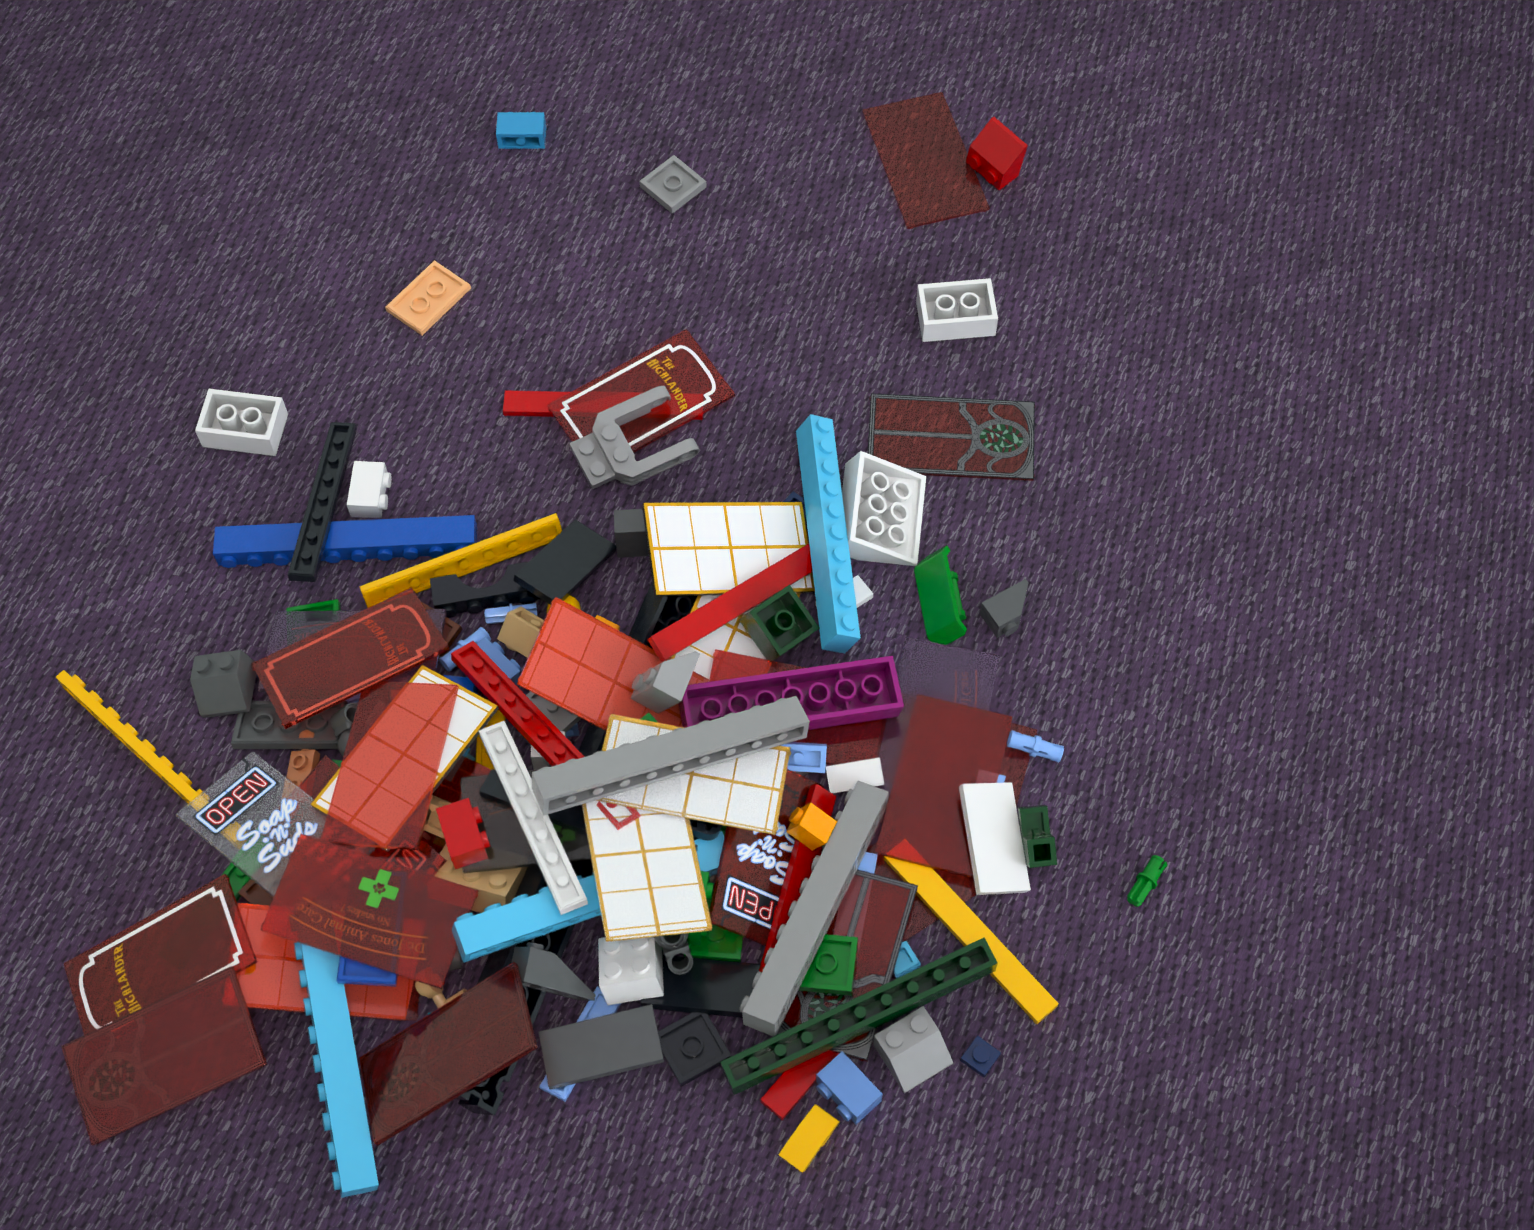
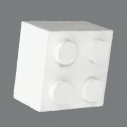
M653 937L606 942L605 938L598 939L599 987L607 1005L664 996L662 948Z

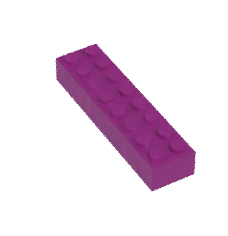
M893 656L691 684L687 686L682 701L678 703L683 728L697 725L705 720L718 719L729 713L749 710L753 706H762L773 703L781 698L787 699L793 696H797L810 721L808 730L898 717L904 708Z

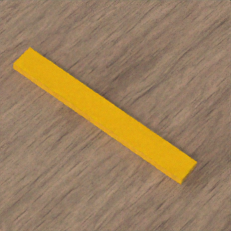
M556 513L359 586L367 608L370 611L431 588L430 578L453 574L461 577L549 544L562 532L559 518Z
M905 839L884 856L886 863L904 882L918 885L916 895L964 947L985 937L998 962L995 972L990 975L1036 1024L1058 1007L1059 1003Z

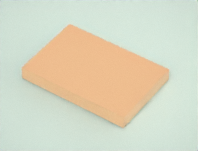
M434 260L385 308L388 313L420 335H423L471 289V286Z

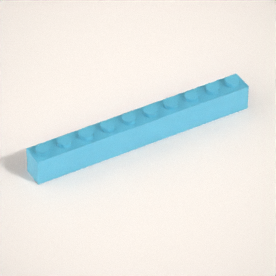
M810 414L796 430L821 648L822 650L846 653L861 637L833 420Z
M722 831L714 840L708 841L697 838V840L693 841V844L698 845L696 858L699 871L709 872V877L731 869L735 861ZM594 872L592 873L593 875L585 878L577 876L588 904L563 915H560L548 886H546L533 896L529 897L528 894H522L511 900L512 903L503 906L500 903H496L486 907L484 912L480 914L466 913L456 919L457 921L453 923L451 931L463 963L600 916L601 911Z
M329 899L314 902L331 911ZM304 903L302 910H300L302 905H295L294 915L292 916L326 934L336 937L334 924L329 925L331 920H333L332 913L312 903ZM289 916L291 931L297 932L299 941L294 943L296 960L302 959L303 970L298 971L301 988L306 987L308 998L303 999L305 1016L311 1015L312 1026L308 1027L310 1044H316L317 1055H312L315 1073L320 1072L322 1080L321 1084H317L320 1102L325 1101L327 1110L326 1113H322L324 1131L330 1130L332 1142L327 1143L329 1161L335 1160L336 1172H332L334 1191L340 1190L341 1198L375 1191L379 1184L344 984L337 983L339 966L337 940Z

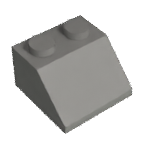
M695 651L664 661L653 668L650 667L643 674H638L632 684L634 691L630 699L658 714L682 701L700 653Z
M924 1006L874 1035L873 1046L904 1093L953 1064L942 1035Z

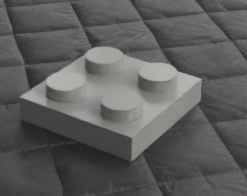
M675 155L640 180V187L672 214L707 187L706 181Z

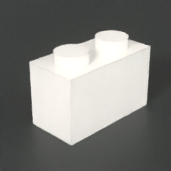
M354 461L347 507L351 517L381 518L382 511L387 509L388 496L385 493L386 488L391 487L392 478L391 473L387 472L385 462Z

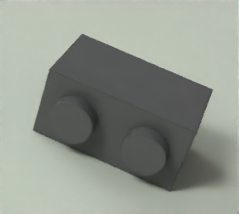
M645 509L614 510V533L618 558L649 556L648 547L650 546Z

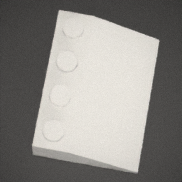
M862 451L845 463L842 497L850 558L870 562L917 565L926 476Z

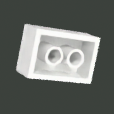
M991 278L918 284L916 304L922 342L996 336L998 315Z
M208 389L195 432L202 447L276 456L288 412L281 397Z

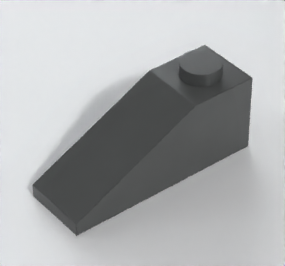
M528 942L526 947H514L510 968L518 965L523 986L574 1000L595 1001L596 995L555 953L545 951L544 945ZM512 973L508 977V982L516 984L514 973Z

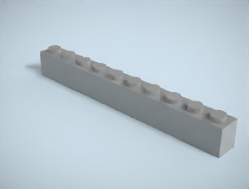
M797 696L787 699L781 698L773 703L753 706L749 710L729 713L718 719L705 720L697 725L686 728H677L672 732L659 736L653 735L642 741L631 744L625 743L614 749L597 751L590 756L570 759L559 765L542 767L538 771L532 772V790L544 816L807 738L810 721Z
M858 781L854 790L849 789L844 801L846 806L843 812H837L834 819L837 823L827 843L822 846L823 851L821 855L815 856L811 866L812 873L809 878H804L799 892L801 895L798 901L794 900L788 912L789 919L786 925L781 924L776 936L778 941L774 948H769L765 956L764 963L766 965L763 971H758L752 984L754 989L751 995H746L742 1001L740 1012L743 1015V1025L773 1037L777 1035L888 808V791Z

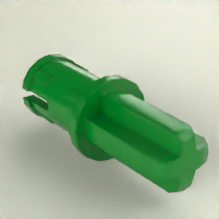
M1153 855L1145 869L1137 874V881L1127 895V901L1136 907L1141 906L1151 889L1153 890L1157 887V880L1167 867V862H1163V858Z

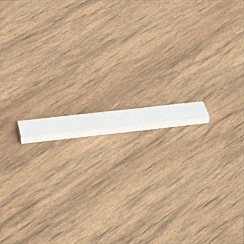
M505 721L478 730L479 736L560 915L587 905L588 901L553 824L548 814L543 816L532 790V779Z

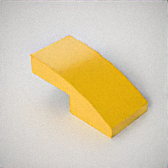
M815 1104L787 1141L779 1156L802 1173L805 1172L840 1121Z

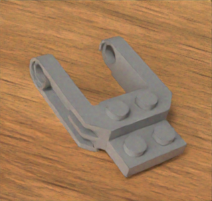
M665 386L655 387L598 413L592 433L569 443V447L592 489L614 479L619 480L620 483L633 486L694 458L700 452L695 440L689 438L640 461L635 460V455L619 426L650 413L651 409L663 404L667 400L670 401L671 396Z

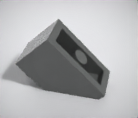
M1026 579L981 603L980 615L997 638L1004 634L1009 636L1019 628L1028 588V581Z

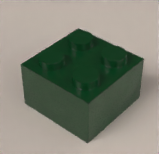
M790 584L739 619L769 663L820 629Z

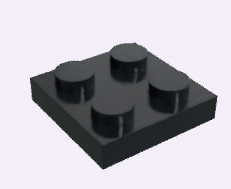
M692 1012L658 1031L663 1057L680 1087L720 1066L721 1061L732 1057L707 1013Z

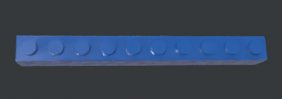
M475 515L332 521L321 561L338 563L340 560L363 562L366 559L375 558L388 561L397 557L413 560L419 556L437 558L477 543ZM302 523L215 527L213 555L218 566L222 565L226 568H233L236 565L243 564L258 567L265 563H274L280 566L287 565L292 561Z

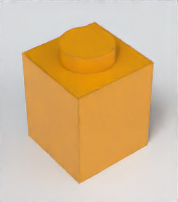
M809 803L802 808L797 807L789 817L791 823L786 832L813 851L827 843L837 821L814 804Z

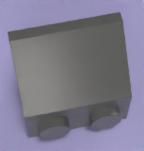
M242 650L194 656L190 682L199 714L202 718L250 712L258 664Z

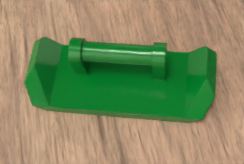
M947 545L930 554L914 567L926 635L931 642L946 646L964 636L967 628L962 623L966 619V614L960 598L957 583L958 575L956 572L950 571L947 555L951 550Z

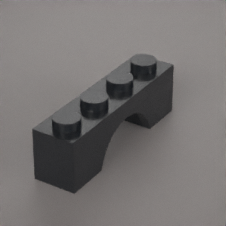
M528 562L508 565L504 576L494 585L485 588L470 587L464 584L456 574L430 578L434 609L447 618H452L458 613L469 612L475 614L487 608L509 606V603L531 604L540 598L513 581L514 575Z

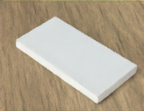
M1012 783L960 785L959 792L976 895L1025 893L1030 891Z

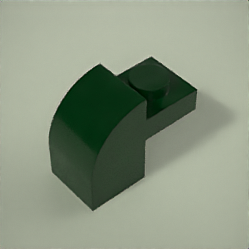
M1047 805L1018 808L1026 865L1029 868L1057 865L1055 837L1050 834Z

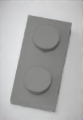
M531 691L526 695L560 731H565L566 733L582 719Z

